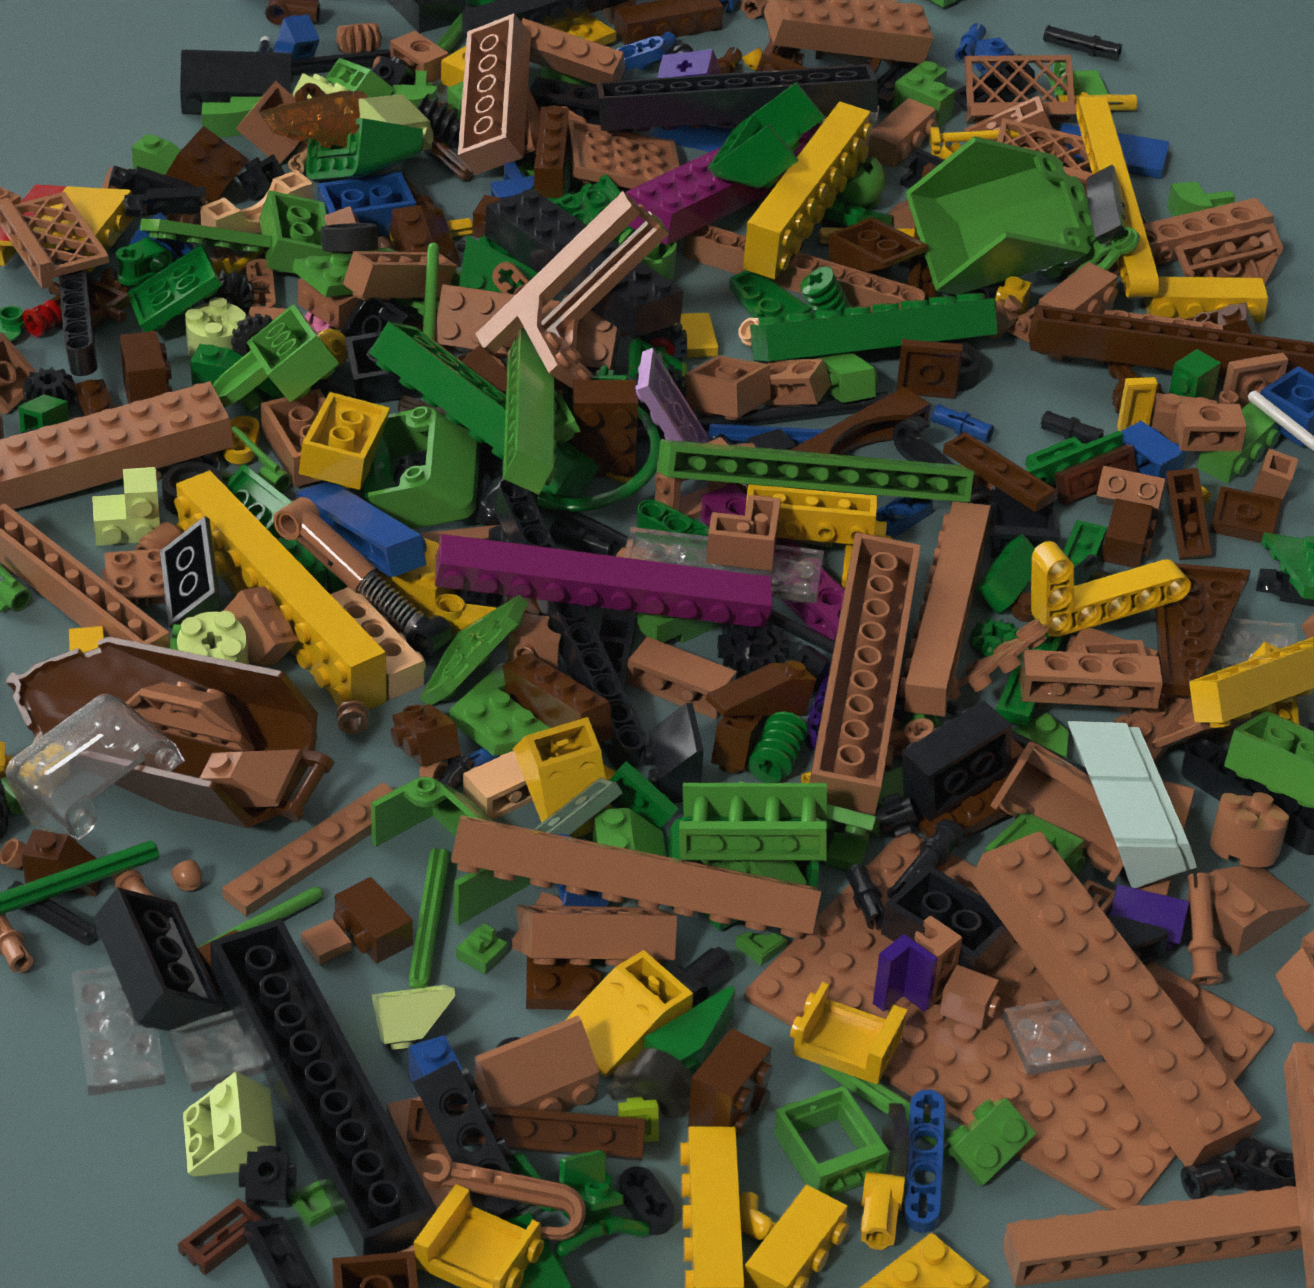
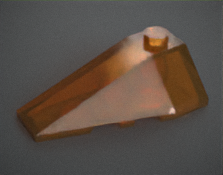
M338 91L262 110L260 115L273 134L300 141H305L307 138L315 139L321 143V146L330 148L332 144L347 148L348 134H355L359 129V125H355L356 119L360 118L358 99L368 98V96L361 91Z

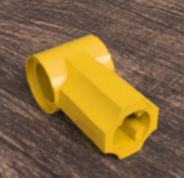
M443 594L435 600L434 615L443 617L450 624L454 636V634L496 608L465 604L463 599L457 595Z
M869 1171L865 1173L861 1206L864 1207V1213L862 1214L860 1241L865 1242L870 1249L884 1250L888 1246H894L898 1212H901L904 1176Z

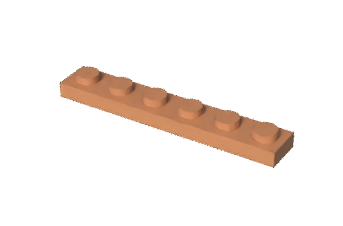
M382 782L222 887V897L243 915L249 916L371 834V802L392 792L393 789Z

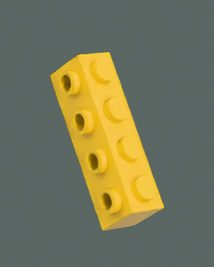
M748 484L747 500L748 495L781 498L777 538L853 545L856 532L874 536L877 496Z

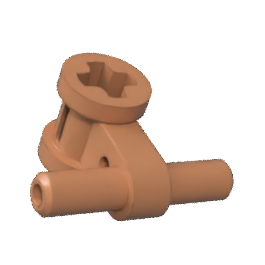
M897 718L892 719L884 771H889L892 768L894 756L902 755V751L908 745L921 740L935 730L931 720L925 718L912 720L904 727L903 731H899L900 721Z

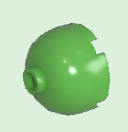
M874 155L871 156V161L868 162L866 159L864 163L860 162L853 178L849 177L842 193L838 192L836 195L838 200L845 202L844 205L871 209L882 200L880 196L885 190L887 177L883 166Z

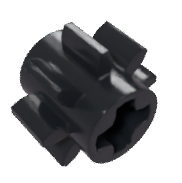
M895 793L882 798L884 806L876 808V812L884 832L894 831L896 837L912 832L910 824L917 822L918 818L910 797L900 799L899 794Z

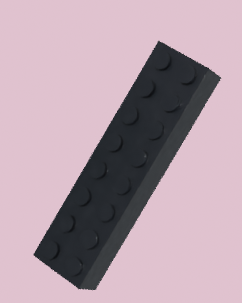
M533 189L525 190L509 198H501L497 202L486 205L485 237L537 273L587 226ZM611 241L562 290L570 294L618 246ZM640 262L591 310L632 339H637L681 322L683 290L651 269V267Z

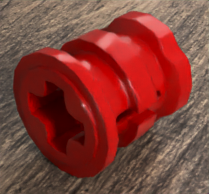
M47 300L43 305L39 304L33 309L28 308L23 311L22 320L31 335L40 337L44 334V331H48L54 326L61 324L63 321L62 310L55 301Z

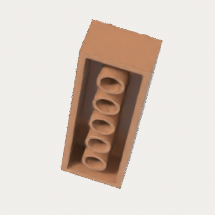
M768 0L764 10L773 45L922 63L925 61L934 39L923 6L915 3L905 4L891 0Z
M515 14L467 32L458 156L475 175L524 157L531 33Z
M442 284L435 326V342L447 351L472 352L480 344L476 333L515 295ZM550 300L542 308L541 321L548 314H550L561 303V301ZM592 310L587 312L578 321L576 349L582 356L580 362L590 372L596 373L597 370H601L603 365L608 366V370H614L615 372L621 330ZM518 332L493 356L508 359V351Z

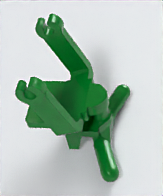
M601 1150L569 1155V1157L560 1160L559 1183L574 1188L581 1195L585 1204V1220L582 1228L573 1237L556 1243L554 1251L559 1257H566L589 1240L603 1235L621 1233L644 1238L650 1233V1227L643 1221L619 1216L615 1217L611 1214V1207L623 1204V1195L610 1188L612 1177L606 1171V1154ZM512 1154L513 1158L510 1160L515 1163L508 1165L513 1174L521 1172L523 1176L543 1180L527 1161L524 1154ZM540 1206L549 1212L558 1211V1209ZM559 1210V1211L563 1212V1215H564L568 1220H570L569 1215H568L565 1211Z

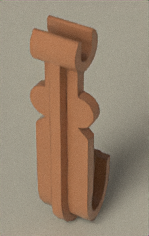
M439 1153L427 1155V1167L441 1170L439 1174L423 1173V1183L430 1189L453 1188L455 1184L469 1189L470 1192L565 1211L570 1217L569 1224L563 1227L542 1226L541 1239L564 1241L573 1237L582 1228L585 1220V1204L581 1195L572 1187L561 1183L448 1161L444 1155Z

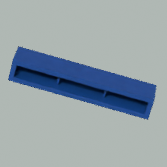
M326 481L297 492L298 498L305 497L313 501L319 510L320 518L377 567L378 570L393 578L426 565L424 552H426L427 547L421 534L340 485Z

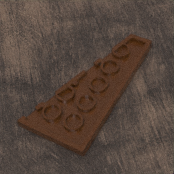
M1175 563L1191 581V589L1183 599L1155 608L1158 657L1163 682L1161 694L1191 696L1189 681L1205 676L1247 585L1251 571L1249 569Z

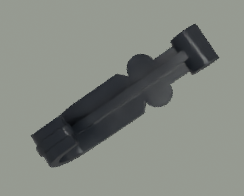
M921 416L908 417L895 426L893 430L894 445L897 451L908 461L955 465L922 438L919 432L929 428L930 423ZM983 484L976 487L972 485L970 502L963 503L989 505L983 498L991 495V493Z

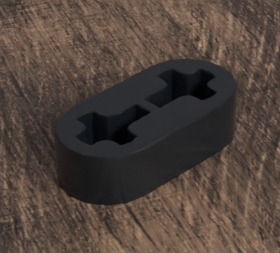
M639 1166L624 1170L620 1176L619 1193L623 1195V1203L633 1218L645 1222L650 1227V1235H661L668 1232L673 1226L674 1205L654 1174L649 1169ZM644 1186V1192L642 1194L638 1187ZM650 1207L652 1208L655 1214L649 1215Z

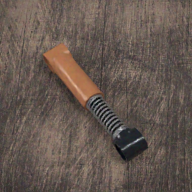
M300 497L274 514V526L283 538L299 542L353 592L359 593L361 591L362 595L370 598V602H374V605L378 606L379 610H383V614H387V617L391 618L393 622L396 621V625H400V629H404L405 633H407V643L415 652H419L424 659L430 658L452 641L453 633L450 624L441 616L423 615L421 611L416 612V607L411 609L412 603L407 605L408 600L402 601L403 596L398 597L399 592L394 593L395 588L390 589V584L385 586L386 580L381 582L382 576L376 578L378 568L320 518L319 510L313 501Z

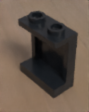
M994 485L992 486L989 504L991 505V558H997L1011 541L1022 534L1026 536L1035 548L1047 541L1055 542L1058 545L1059 532L1054 527V502L1034 512Z

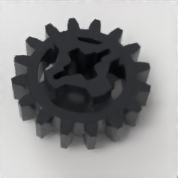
M772 621L768 622L765 628L731 624V628L724 626L722 628V635H718V658L723 659V666L733 665V670L737 672L740 670L745 671V675L770 663H785V660L789 657V637L783 636L784 629L782 627L773 629L774 622Z

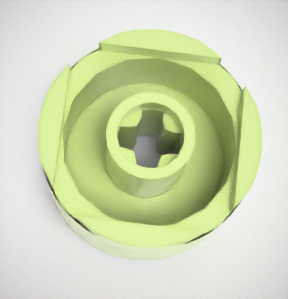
M214 297L209 300V303L201 304L188 310L185 316L187 348L190 358L192 359L199 344H211L232 350L233 328H238L237 323L240 320L242 322L246 321V313L239 307L227 303V300L222 297Z
M229 611L205 612L194 617H188L181 623V629L177 637L179 651L249 664L246 633L241 623L235 619L233 613Z

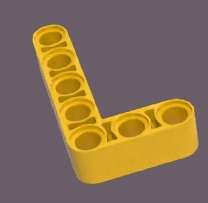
M1047 541L1040 544L1032 554L1031 612L1035 619H1039L1041 624L1047 625L1049 628L1047 634L1051 637L1064 636L1179 601L1191 589V581L1169 559L1074 586L1073 563L1055 542Z

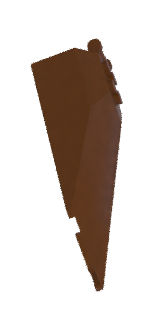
M106 637L98 640V648L85 653L79 648L34 664L23 674L17 675L13 672L6 679L7 685L14 691L12 696L26 726L30 731L32 730L35 736L33 739L35 745L44 739L69 753L70 765L173 811L244 828H249L278 815L285 816L293 822H300L305 814L303 808L323 775L329 773L335 764L334 760L328 755L315 751L318 712L283 671L114 637ZM162 682L176 685L177 682H185L202 692H207V689H215L226 694V699L237 709L255 747L254 751L300 749L302 757L278 806L240 807L216 783L200 779L212 753L240 751L131 726L118 714L120 707L141 688ZM311 766L312 768L291 801H288L306 770Z

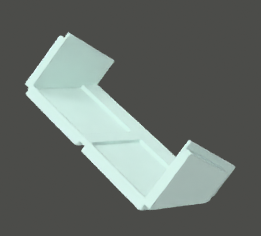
M1068 721L1081 763L1087 770L1117 845L1131 888L1137 889L1196 868L1190 844L1140 728L1128 727L1126 723Z

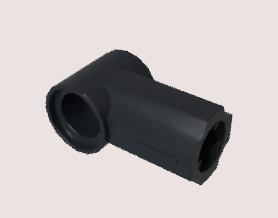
M718 946L716 949L710 948L686 968L677 965L669 972L693 993V1008L707 1000L710 991L734 973V963L729 958L728 952Z

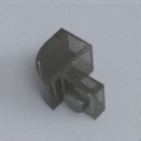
M643 1048L634 1062H625L616 1069L615 1077L606 1088L613 1101L633 1097H642L643 1100L656 1099L659 1107V1120L683 1117L689 1111L692 1074L672 1055L654 1048Z

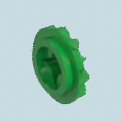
M988 618L986 623L977 622L975 629L971 631L970 641L977 652L988 657L993 655V650L1002 643L1018 638L1016 635L1018 629H1015L1014 623L1005 624L1002 619L999 622H994Z

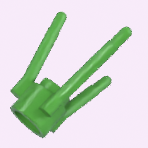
M233 426L232 431L258 456V460L264 465L258 475L283 494L290 486L291 475L273 462L237 426ZM221 473L222 479L227 481L233 476Z
M0 564V576L3 578L0 582V611L5 612L8 608L15 612L20 611L30 602L31 592Z

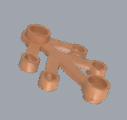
M1039 619L1029 622L1016 632L1018 638L1002 643L993 650V655L970 664L965 669L967 675L958 681L954 677L949 699L956 700L962 694L959 688L968 682L975 692L986 688L992 683L989 674L998 666L1004 674L1015 669L1021 663L1017 656L1027 647L1033 649L1047 639L1045 633L1049 630L1047 625L1041 624Z

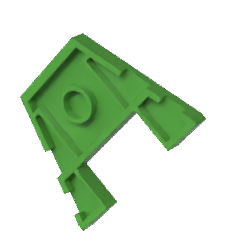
M504 662L495 667L451 707L448 716L456 723L457 728L493 756L513 751V748L524 736L550 728L533 716L531 711L524 709L512 700L506 693L502 666L505 664Z

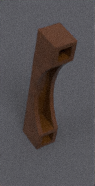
M902 387L856 414L847 417L838 424L827 428L811 439L804 441L790 451L844 455L846 452L861 445L893 440L895 426L904 419L921 416L928 421L931 403Z

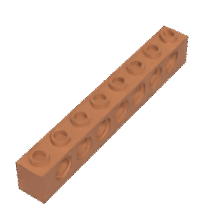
M1252 198L1143 225L1155 266L1178 261L1174 250L1176 246L1270 224L1273 222L1274 215L1257 198ZM1108 254L1103 255L1095 265L1100 264ZM1115 261L1108 271L1115 275H1120L1117 261ZM1082 263L1065 268L1063 272L1068 277L1069 275L1074 273Z

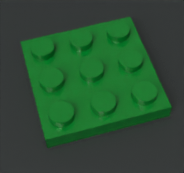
M200 244L128 291L127 294H129L130 302L140 327L144 332H151L162 329L168 320L177 314H185L200 299L213 296L222 284L208 253Z

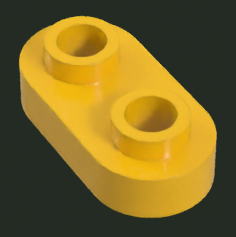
M238 416L230 420L234 447L224 449L223 456L230 463L242 465L251 461L255 453L232 431V427L237 426L256 445L258 444L260 432L259 422L251 416Z

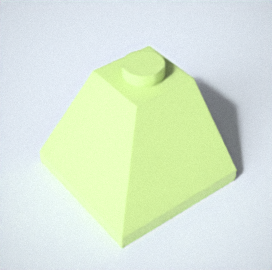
M438 985L372 994L380 1041L384 1044L390 1043L391 1049H404L413 1045V1040L423 1039L455 997V988L448 985Z

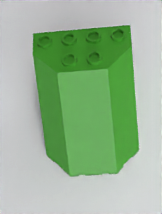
M974 136L905 192L920 241L929 245V251L924 252V257L929 267L932 283L938 292L957 295L1004 281L1009 276L1018 277L1084 257L1091 249V242L1096 239L1083 183L1076 176L1071 177L1066 174L1063 169V163L1059 158L1049 153Z

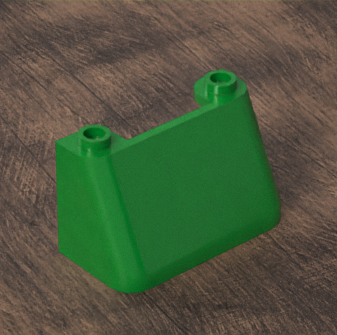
M366 118L356 119L355 125H359L357 132L327 127L323 124H310L306 175L308 179L317 181L361 178L412 159L423 149V129Z

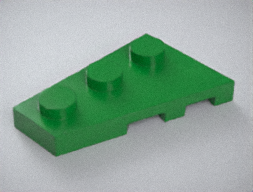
M469 236L466 237L459 287L502 293L492 278L494 269L502 262L515 264L529 280L538 273L513 258ZM502 268L499 270L501 273L499 280L502 283L507 280L513 286V288L508 290L511 294H514L520 285L525 284L522 279L517 284L511 278L514 273L511 269L505 271Z

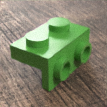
M1007 1098L993 1102L987 1099L973 1111L974 1120L966 1127L964 1124L958 1126L946 1137L949 1144L944 1147L945 1158L953 1156L978 1186L984 1185L1036 1134Z

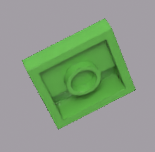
M1029 812L1026 815L1021 814L984 851V853L1041 831L1074 875H1077L1082 870L1085 863L1083 839Z

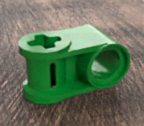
M148 237L129 246L121 247L116 252V259L119 261V271L116 274L117 280L123 285H137L170 265L173 259L172 253Z

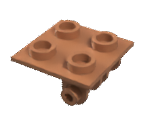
M161 549L104 553L106 583L130 602H132L131 599H135V606H139L138 598H145V606H149V597L152 599V604H166L160 558Z

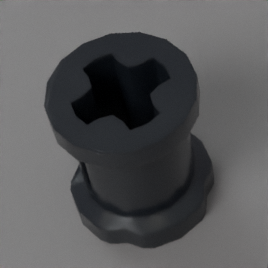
M1216 1155L1211 1157L1208 1163L1200 1166L1188 1165L1181 1169V1182L1185 1192L1192 1200L1202 1199L1205 1193L1215 1189H1230L1233 1183V1175L1226 1160L1222 1156Z

